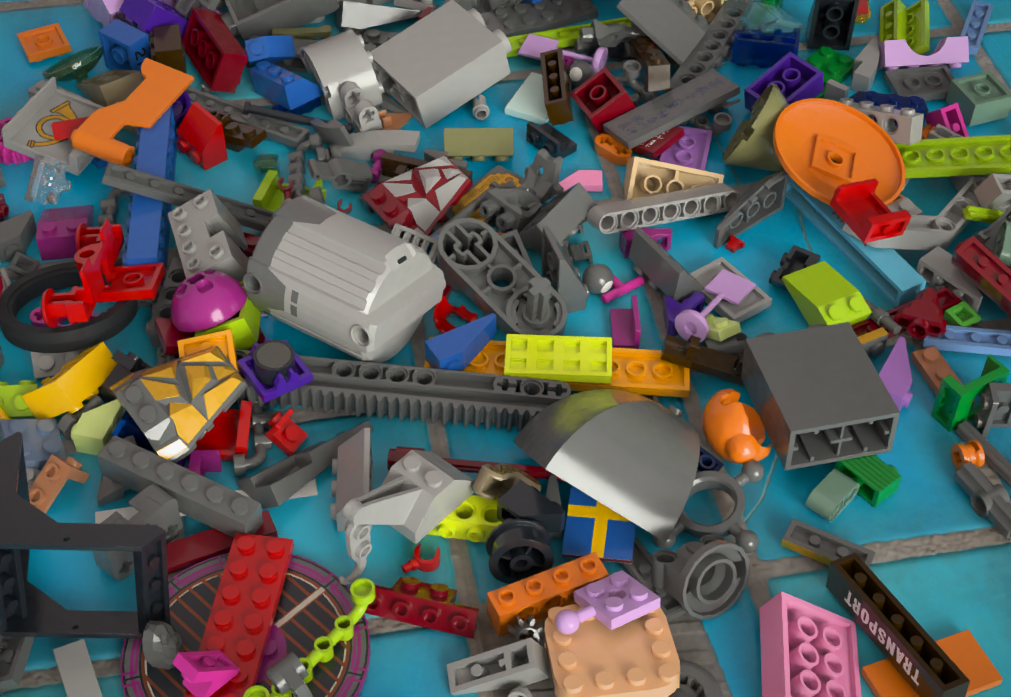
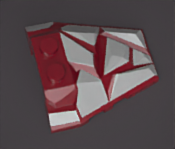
M444 155L379 182L358 198L372 214L375 212L391 231L397 223L430 236L432 228L438 221L442 223L445 220L447 209L450 206H456L471 187L472 181Z

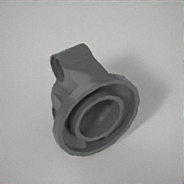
M705 535L701 537L700 542H687L675 552L671 550H657L652 554L651 584L656 588L665 590L679 601L685 612L701 620L712 619L728 611L740 598L747 585L750 573L749 557L742 547L719 535Z

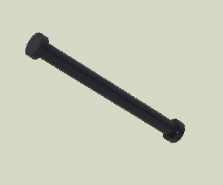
M248 101L245 102L243 109L244 115H249L250 113L311 127L310 121L314 119L308 116L252 105ZM343 124L348 134H351L353 124Z

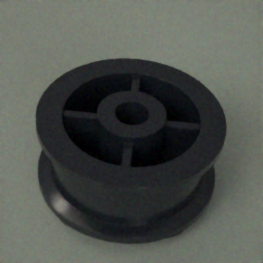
M514 518L506 519L502 524L494 528L486 540V550L490 556L489 570L494 578L503 583L512 584L551 569L554 564V555L550 548L551 539L548 530L536 521Z

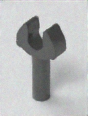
M95 395L75 415L66 413L57 425V428L62 431L60 434L67 440H70L71 429L79 421L82 413L102 405V399Z

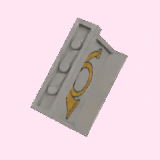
M52 77L46 84L42 85L41 89L28 100L21 110L16 112L15 116L8 123L4 124L1 130L4 147L79 176L95 156L73 148L71 138L56 141L51 124L53 122L88 117L95 110L104 106L57 89L56 78Z

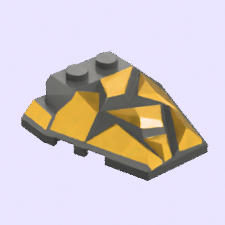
M215 346L133 372L109 389L140 428L155 453L173 463H177L193 452L197 447L196 441L205 431L210 432L214 427L213 421L221 411L226 413L248 385L219 347Z

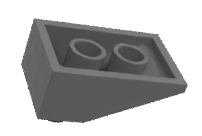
M543 227L541 276L543 278L546 277L551 282V286L566 303L567 313L585 310L586 299L589 298V290L587 285L581 281L579 269L577 267L574 268L569 256L549 227Z

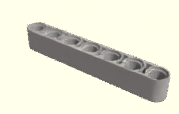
M724 183L597 205L589 210L587 221L602 233L611 234L636 229L637 227L642 228L727 212L731 210L741 197V194Z

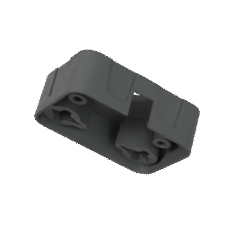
M157 484L149 485L128 502L139 511L132 518L127 520L116 511L100 523L158 525L166 531V544L175 539L180 534L179 530L183 528L177 500ZM92 551L96 564L116 581L119 579L121 581L134 571L133 552Z

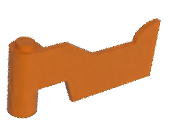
M145 58L141 65V74L145 80L126 100L95 110L78 129L72 132L71 142L73 148L104 161L129 167L135 155V148L114 139V136L125 125L151 128L194 81V77Z

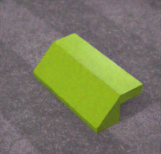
M892 0L880 7L879 42L906 40L910 49L915 53L923 55L930 50L929 2L927 0H919L907 8L901 0Z

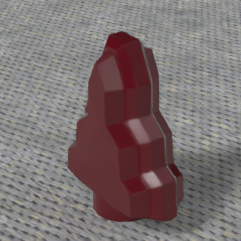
M926 287L917 294L915 300L907 302L903 309H898L893 321L901 326V329L907 330L908 334L916 339L943 335L946 332L947 321L943 319V311L938 307V295L932 287Z

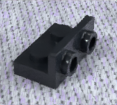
M533 122L527 123L526 141L539 150L544 148L554 158L559 156L565 158L577 151V143L547 122L539 127Z

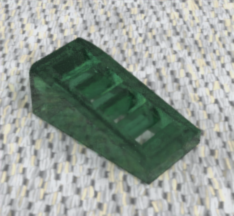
M265 154L256 156L253 162L254 169L258 174H265L269 169L276 170L279 173V155Z

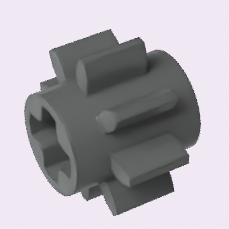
M517 615L516 622L513 625L506 626L512 634L506 640L508 644H512L531 637L539 644H544L543 639L538 634L544 631V627L542 624L534 625L535 619L532 615H529L527 619H521ZM528 630H529V631H530V635H524L523 638L521 639V637H520L521 633H522V634H527V633H528Z

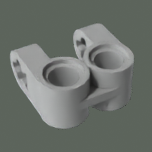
M348 82L343 85L340 90V96L344 107V115L348 123L353 124L352 128L355 129L356 133L383 130L376 107L369 100H365L361 88L355 82Z

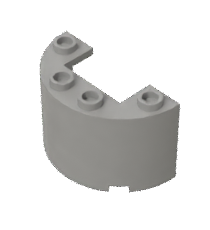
M351 29L300 48V58L308 74L313 72L323 91L325 106L332 119L335 120L345 118L340 90L348 82H355L361 88L365 100H369L374 106L383 103L381 94L384 93V88L381 81H377L372 67V63H374L373 57L369 50L365 51L362 36L356 35Z

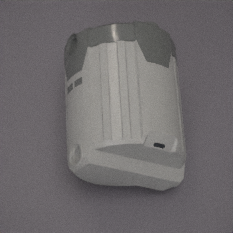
M299 196L294 199L287 198L283 201L280 208L272 214L273 218L262 232L252 257L248 259L246 274L243 277V285L247 291L248 299L252 301L259 311L363 362L382 363L391 359L408 343L419 326L424 313L442 300L443 290L446 287L443 271L430 261L427 252L423 248L307 196Z

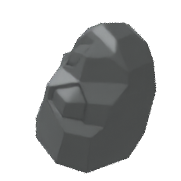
M149 621L147 623L142 638L145 660L156 668L166 670L174 668L175 666L172 662L178 652H184L180 634L174 632L171 625L162 621Z

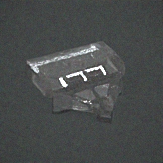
M36 154L24 200L44 205L46 203L56 205L59 195L63 191L68 192L72 188L71 181H67L65 176L67 165L58 162V159Z

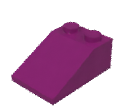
M93 205L44 209L37 222L36 241L42 261L74 258L77 252L75 242L76 229L81 223H86L88 227H93Z

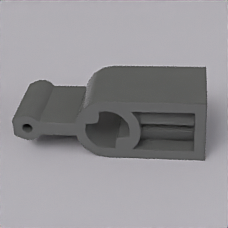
M334 158L328 161V163L318 162L315 159H309L307 162L312 179L315 181H331L332 186L337 189L365 193L373 178L367 162L344 158Z

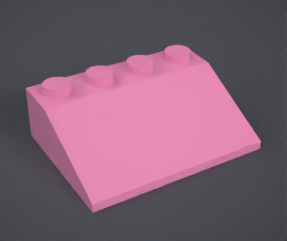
M782 591L759 608L762 697H861L856 622Z

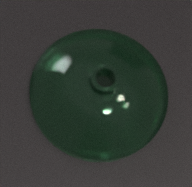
M96 45L79 51L52 65L42 75L46 80L55 77L56 82L76 80L77 83L87 79L89 77L87 73L97 66L104 49L102 45Z

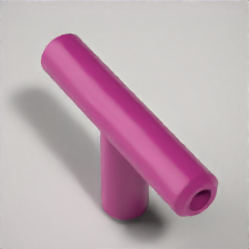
M613 274L612 287L614 289L603 294L601 300L607 304L644 285L645 280L642 276H638L626 283H622Z

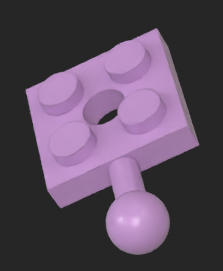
M621 570L574 591V602L581 606L582 609L577 611L564 609L556 615L555 626L563 634H572L577 631L581 622L595 617L610 630H613L659 609L660 597Z

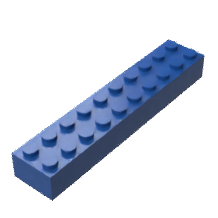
M173 105L169 107L151 128L137 127L139 141H136V153L138 156H134L135 170L175 181L176 142L178 141ZM130 192L132 202L128 204V211L131 218L126 221L129 235H125L124 238L127 252H123L122 255L123 266L164 263L166 269L171 227L167 213L172 211V204Z

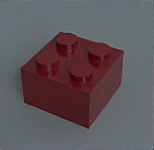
M606 67L569 93L579 110L599 134L604 132L603 124L636 108L627 91Z

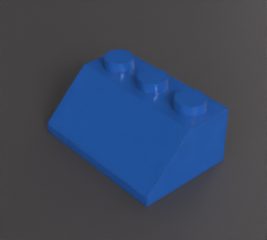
M260 61L256 66L249 69L255 93L288 110H292L324 95L319 85L269 61Z

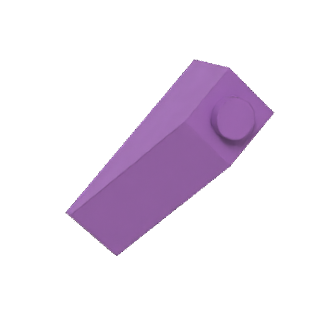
M901 336L879 373L899 411H901L903 406L908 408L913 397V393L909 392L912 376L906 341Z

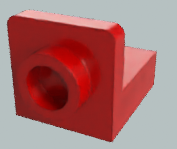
M291 408L283 414L278 411L268 422L271 427L265 433V436L287 456L292 455L308 436L303 429L289 418L294 413Z

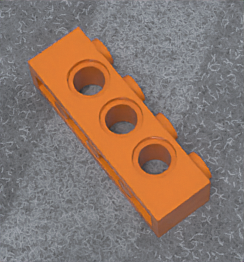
M596 552L488 592L487 615L498 636L501 637L510 633L506 626L513 625L516 622L517 615L521 619H527L529 615H532L535 623L547 619L548 611L551 608L577 604L574 602V591L608 577L609 573Z

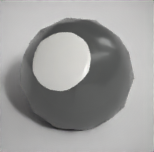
M577 61L568 69L569 82L575 88L595 75L592 66L585 61Z
M604 264L588 266L584 270L582 282L587 285L589 292L597 295L606 293L612 287L614 280L612 271Z

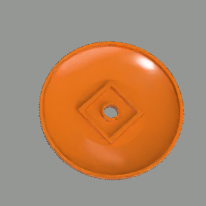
M808 98L790 104L777 118L773 128V145L776 155L788 175L803 190L816 199L829 205L839 185L869 179H876L879 182L875 194L886 206L890 205L901 193L906 175L901 153L887 132L864 113L834 100Z

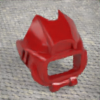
M442 295V300L435 305L433 312L435 327L442 334L456 328L446 320L451 314L457 315L467 323L479 319L478 314L468 311L464 305L460 307L452 306L444 295Z

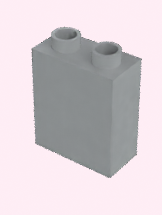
M450 0L370 52L374 61L372 67L377 81H381L384 91L401 107L412 114V117L425 129L511 73L506 54L511 52L512 48L506 35L500 29L491 32L486 28L484 19L476 9L471 8L466 11L454 0Z

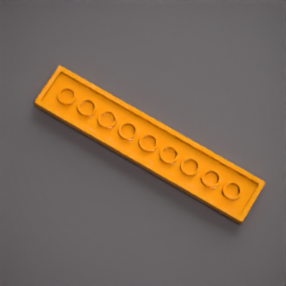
M491 340L462 371L504 375L506 341ZM612 347L611 383H565L570 386L571 391L614 389L638 395L689 398L690 368L661 360L662 350ZM425 359L424 368H432Z

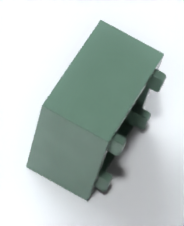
M990 71L951 80L946 102L949 105L958 102L963 120L970 127L1007 118L1011 107V92Z

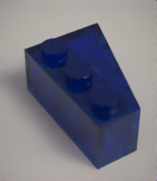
M794 28L793 32L782 33L781 29H774V33H762V29L735 30L731 63H736L739 66L756 65L759 68H768L776 64L789 52L798 56L800 28Z

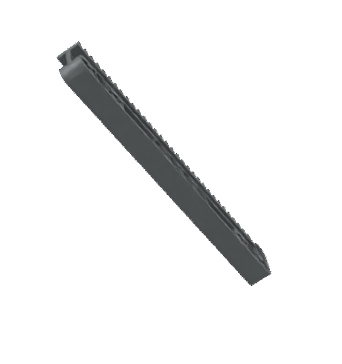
M235 349L237 360L251 355L250 350ZM298 355L313 374V381L268 402L270 408H273L276 403L280 404L281 409L290 404L292 410L301 405L302 411H306L311 406L313 412H316L321 407L324 413H327L331 408L334 410V414L344 410L345 415L355 411L356 416H360L362 412H365L366 416L370 418L373 413H376L379 419H381L383 414H387L390 420L394 415H398L400 421L405 416H408L410 422L419 417L421 423L430 418L432 424L441 419L442 425H446L448 420H451L453 426L462 421L464 427L473 422L475 428L484 423L486 429H489L494 424L496 430H500L502 425H504L507 431H511L514 426L520 432L543 409L556 401L570 396L571 388L567 383L556 380ZM239 370V374L245 380L248 387L237 398V404L241 405V400L252 401V404L258 401L259 407H262L265 403Z

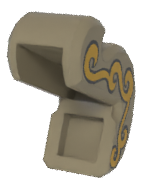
M503 463L497 464L494 467L490 464L482 465L472 486L473 491L478 496L487 500L502 497L520 480L529 486L535 487L539 492L542 487L539 481L531 475Z

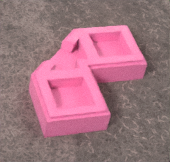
M578 170L560 181L559 184L564 188V191L580 183L586 191L602 192V170Z

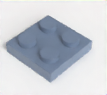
M0 419L1 440L16 432L22 434L26 468H43L51 454L66 459L56 419Z

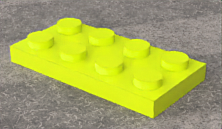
M507 334L504 375L562 382L611 383L612 337Z

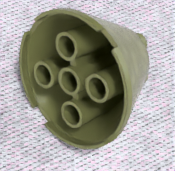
M774 83L769 85L751 107L753 109L751 117L748 121L743 119L723 154L722 163L730 166L775 172L785 170L774 149L773 128L777 118L789 104L777 85Z

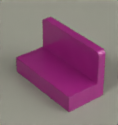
M632 295L630 309H610L609 317L613 348L639 349L641 327L637 295Z

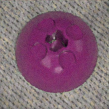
M214 270L197 272L182 281L173 295L171 301L173 324L177 330L182 332H197L214 327L231 318L244 306L247 300V293L235 278L226 273Z

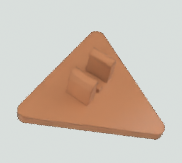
M386 109L378 111L383 130H400L412 119V114L386 113Z

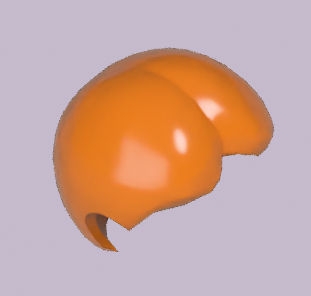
M729 388L718 391L709 399L702 416V431L712 450L720 458L732 464H744L750 460L760 461L770 454L772 444L768 447L761 446L766 436L765 428L757 411L749 405L739 402L740 393L736 390Z

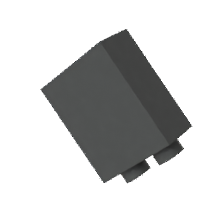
M849 322L827 326L816 324L803 330L779 334L769 332L760 334L755 338L746 339L741 379L785 471L892 451L900 411Z

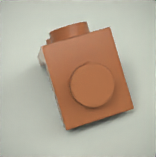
M51 454L29 489L30 503L46 514L68 478L84 484L90 474L81 469L83 463L71 456L64 459Z

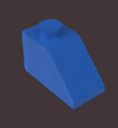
M263 36L245 40L248 60L253 66H256L260 61L275 63L297 58L292 36Z

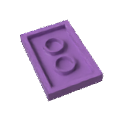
M678 126L684 129V136L664 151L659 161L705 171L713 131Z

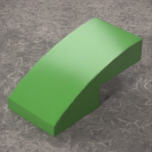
M965 301L945 310L943 314V319L947 321V325L969 327L981 320V317Z

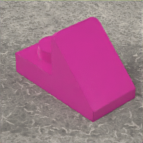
M221 650L178 652L172 662L184 678L182 681L183 685L195 697H210L240 671Z

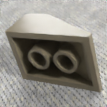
M113 69L78 82L76 85L93 103L106 107L115 104L117 101L122 102L126 100L143 82L140 71Z

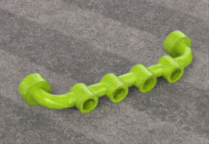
M360 578L351 584V599L355 603L353 609L347 615L339 616L335 620V628L327 636L317 638L314 642V649L305 658H299L309 674L303 679L306 684L313 679L312 668L319 661L329 662L333 658V647L339 640L348 641L353 638L354 625L363 616L368 605L374 601L376 596L375 585L371 580ZM256 685L248 688L243 697H292V693L288 690L281 695L275 686L272 685V692L269 694L265 687Z

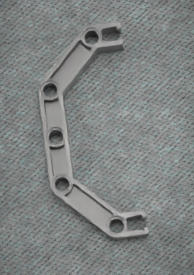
M938 123L935 129L929 132L926 139L963 136ZM989 175L950 176L958 194L938 216L911 215L912 217L903 235L866 244L875 248L933 250L937 246L944 250L948 249L972 221L963 218V208H966L968 205L981 207L974 190ZM845 223L842 230L859 239Z

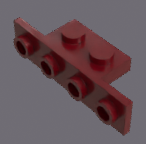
M400 577L392 588L375 585V599L368 605L365 611L366 614L473 639L475 637L479 609L456 604L457 590L450 589L445 584H429L420 582L415 577Z

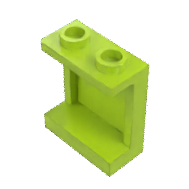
M268 170L252 198L253 206L272 212L280 208L284 201V194L278 186V171ZM318 180L313 188L320 186L324 199H326V189H323V180ZM282 183V187L285 188L290 185L289 183ZM304 186L306 195L310 194L312 187Z

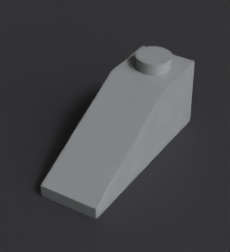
M937 246L919 259L916 272L927 281V286L935 290L947 286L961 301H965L978 313L983 296L978 288L952 265L951 259L953 255Z
M531 637L446 664L450 694L452 695L522 687L551 678L546 649Z

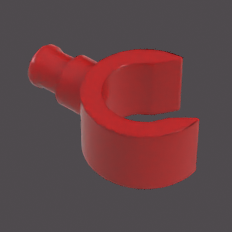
M419 544L414 550V558L401 565L402 571L407 574L409 571L416 569L422 572L436 570L441 562L439 547L434 558L424 560L420 558L421 544Z

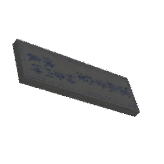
M713 69L603 124L604 131L630 150L740 94V86Z

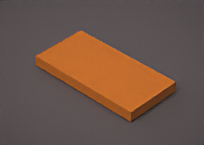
M969 629L935 641L970 680L966 697L1001 685L1002 676ZM888 659L862 667L861 675L875 697H920Z

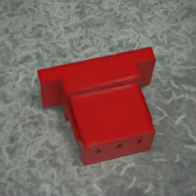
M731 234L729 235V242L725 245V249L732 253L745 247V242Z

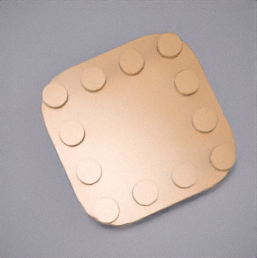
M575 604L553 607L548 611V618L545 621L544 629L545 648H547L556 697H668L679 688L680 660L667 618L661 608L613 630H610L598 619L592 617L581 622L577 631L572 634L559 632L555 626V618L564 609L577 611L582 609L581 606Z

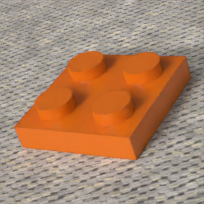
M58 23L16 33L29 63L39 62L54 56H62L65 53L71 52L70 44Z

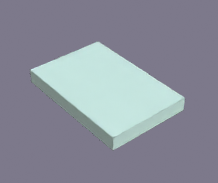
M530 73L505 107L506 115L540 125L549 121L544 103L541 74Z

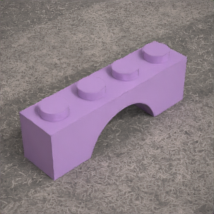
M968 36L947 37L939 40L936 49L929 56L919 55L912 51L906 40H886L878 43L880 52L878 69H886V71L899 70V68L909 69L948 65V69L961 68V64L969 62Z

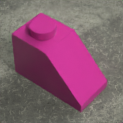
M958 102L924 114L926 123L931 124L929 129L933 126L936 127L939 123L963 137H969Z

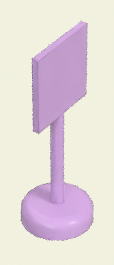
M529 33L518 51V55L541 60L540 53L558 49L556 47L559 41ZM599 47L594 57L562 50L564 56L591 62L594 74L603 69L607 63L608 49L606 47Z
M722 269L704 289L716 295V297L703 311L699 313L688 309L683 310L676 316L675 328L678 334L686 341H688L691 335L701 338L700 342L704 341L709 333V324L705 317L722 299L738 306L754 289L756 283Z

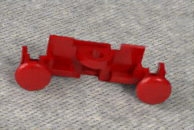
M105 219L100 227H88L86 223H81L75 233L77 252L74 255L76 268L80 271L79 274L83 285L82 287L73 286L71 292L55 293L52 288L46 289L41 298V313L45 324L55 328L58 325L59 318H68L70 323L88 322L97 302L155 298L166 272L164 263L114 266L124 245L121 224H110L109 219ZM102 274L105 275L107 283H111V285L104 284Z

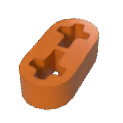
M600 134L595 137L594 151L616 165H627L628 159L632 157V149H627L609 134Z

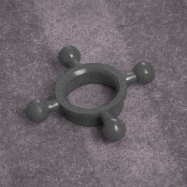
M756 460L747 461L742 466L741 473L735 478L718 471L697 472L689 497L705 489L722 490L734 500L733 512L727 519L718 524L703 525L691 520L683 509L666 542L653 535L655 545L661 549H668L674 545L676 536L680 533H689L698 539L710 534L722 537L733 535L736 538L735 543L742 547L745 553L754 552L759 545L757 534L751 530H743L739 526L745 510V496L742 486L748 482L755 483L760 481L764 476L763 465Z

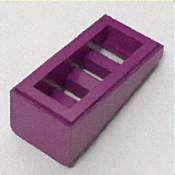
M641 228L665 250L671 249V228ZM635 229L620 232L619 248L624 258H629Z

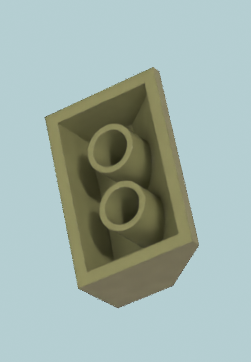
M444 128V152H448L449 159L463 161V158H472V162H486V158H495V162H508L509 158H513V128Z

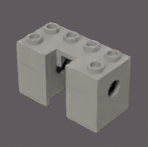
M211 189L167 213L186 278L193 276L197 272L214 270L226 273L238 282L243 281V277L246 274L248 257L239 247L246 250L248 246L241 225Z

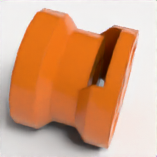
M970 440L965 445L956 443L951 447V459L957 470L968 462L975 464L977 467L984 465V450L977 440Z

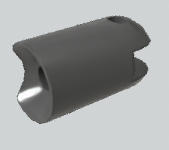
M740 332L723 341L705 339L702 344L705 347L738 357L741 351L744 352L747 335Z

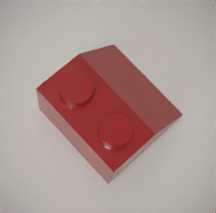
M192 103L176 130L178 138L176 144L181 153H185L195 165H199L206 171L228 160L223 125L199 103Z

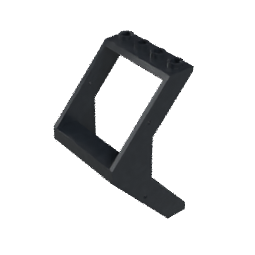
M16 432L1 440L0 635L3 637L142 639L144 629L149 621H162L169 624L170 603L166 531L158 525L56 522L30 503L22 434ZM30 549L133 552L137 612L66 610L28 582Z

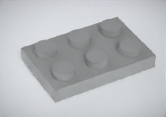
M723 257L690 273L704 289L722 269L749 280ZM755 286L738 306L722 299L713 310L721 317L741 323L770 307L772 298L758 286ZM703 289L700 293L705 295L704 302L709 304L716 295Z

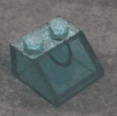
M750 0L739 21L750 34L756 35L759 33L768 39L771 36L782 38L802 30L805 26L778 6L756 0Z

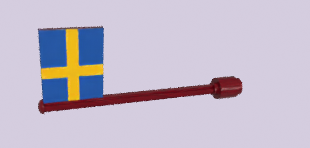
M397 446L396 449L390 448L387 459L388 471L411 450L425 451V449ZM442 458L461 472L479 473L482 465L490 464L493 467L500 464L497 462ZM503 463L516 467L536 479H549L551 475H554L542 466ZM571 485L562 557L578 559L596 552L601 561L632 564L636 524Z

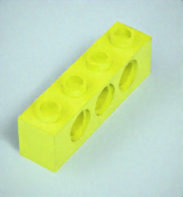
M471 495L431 530L428 535L465 539L472 542H486L490 532L503 523L497 519V500L499 498L487 500L477 495Z

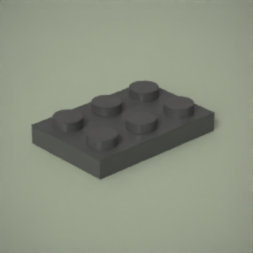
M946 65L885 71L883 76L898 104L946 100L951 80L955 79Z

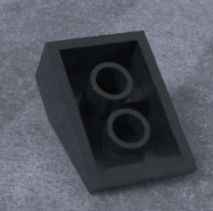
M814 0L808 16L805 33L807 49H819L821 46H825L833 50L849 51L859 0Z

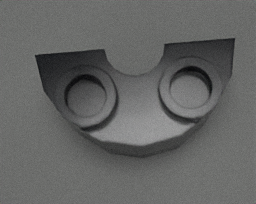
M793 245L789 253L785 252L780 261L782 268L772 272L769 283L788 291L782 281V277L819 263L821 256Z

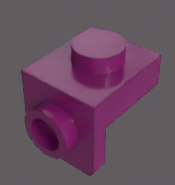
M193 450L190 455L189 466L184 468L204 477L206 472H222L220 451Z

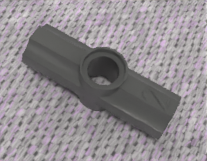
M971 462L963 464L955 472L953 478L970 496L971 506L975 513L980 517L987 516L1002 535L1011 541V504L1008 492L1000 484L993 485L975 464Z

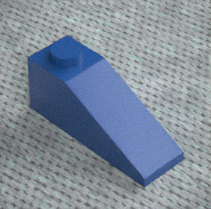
M491 313L424 341L426 361L434 369L464 370L497 334L496 315Z

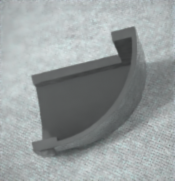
M614 389L579 392L554 402L532 418L513 441L544 469L664 542L670 536L687 502L696 476L700 455L698 432L694 425L682 418L684 412L671 404L666 408L647 397Z

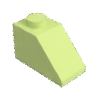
M117 399L82 413L79 421L71 429V439L74 441L76 452L98 455L114 435L119 437L129 416Z

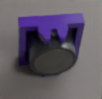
M267 337L264 339V343L258 344L256 342L253 344L250 351L251 355L237 360L238 369L264 403L313 381V374L286 340H270Z

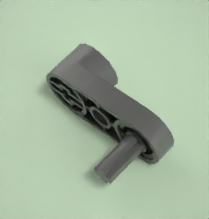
M460 218L448 223L444 227L438 238L437 267L443 271L446 285H450L453 292L467 295L486 316L494 313L496 315V326L506 336L507 334L563 336L568 315L565 301L551 286V282L546 277L543 278L491 226L482 220ZM496 280H505L508 283H510V285L507 287H498L494 285L493 282Z

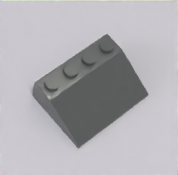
M620 0L616 6L679 65L686 60L709 28L707 20L702 15H697L692 10L691 5L685 0Z

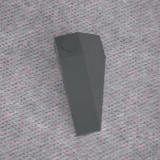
M785 170L765 176L753 182L745 190L716 227L713 245L716 249L729 241L730 234L737 237L783 209L789 178Z

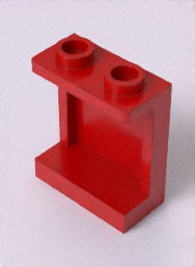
M876 179L839 185L829 204L863 243L903 235L912 217L907 210L890 211L875 194L879 183Z
M241 400L240 410L228 409L226 413L221 411L213 421L214 427L210 432H206L201 440L196 441L197 447L194 450L220 451L221 460L233 461V454L245 453L246 459L252 401Z

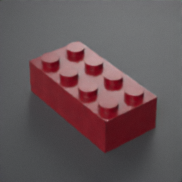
M193 8L182 38L184 51L211 91L235 93L237 85L241 81L242 71L247 65L248 55L216 11Z

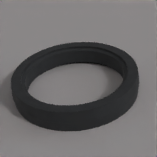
M75 262L61 263L33 271L19 278L3 291L0 298V328L4 337L11 344L27 351L38 353L77 351L104 342L123 331L136 316L138 301H117L109 310L90 319L88 322L55 328L36 327L20 322L16 318L19 310L31 300L41 296L46 289L52 288L57 290L83 285L79 274L80 271L76 268ZM102 274L104 284L111 285V283H107L105 275Z

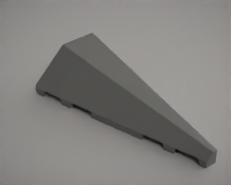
M363 421L346 432L337 433V436L329 441H320L283 458V460L270 467L260 469L259 473L253 476L242 477L236 480L237 485L250 498L261 503L263 509L278 507L330 466L332 459L338 458V447L363 428H370V432H372L373 428L370 421Z

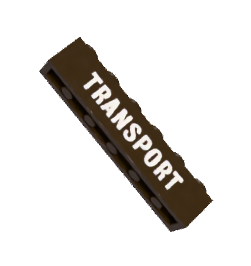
M856 552L831 561L826 583L827 589L920 697H966L970 680Z

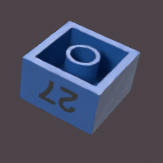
M118 19L98 31L107 68L111 70H136L141 73V65L145 58L152 60L150 39L147 33Z

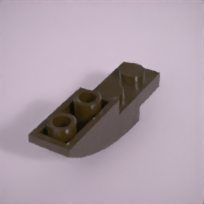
M205 108L222 123L226 149L239 153L245 147L253 149L267 138L265 129L232 122L230 114Z

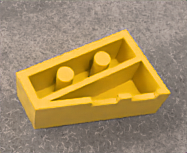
M98 343L87 348L62 366V370L51 379L50 377L44 379L41 382L43 386L27 392L21 397L36 419H51L67 411L69 414H73L84 406L82 401L89 400L100 392L98 387L103 385L117 365V362L111 359L113 355L105 343Z

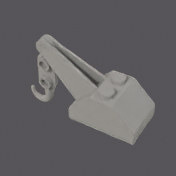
M420 450L408 452L390 468L380 487L351 499L345 505L342 515L348 519L344 527L346 531V548L348 556L355 561V566L346 578L344 576L339 577L340 584L350 585L364 572L367 563L366 557L372 549L369 525H390L417 544L474 493L472 488L474 480L434 452Z

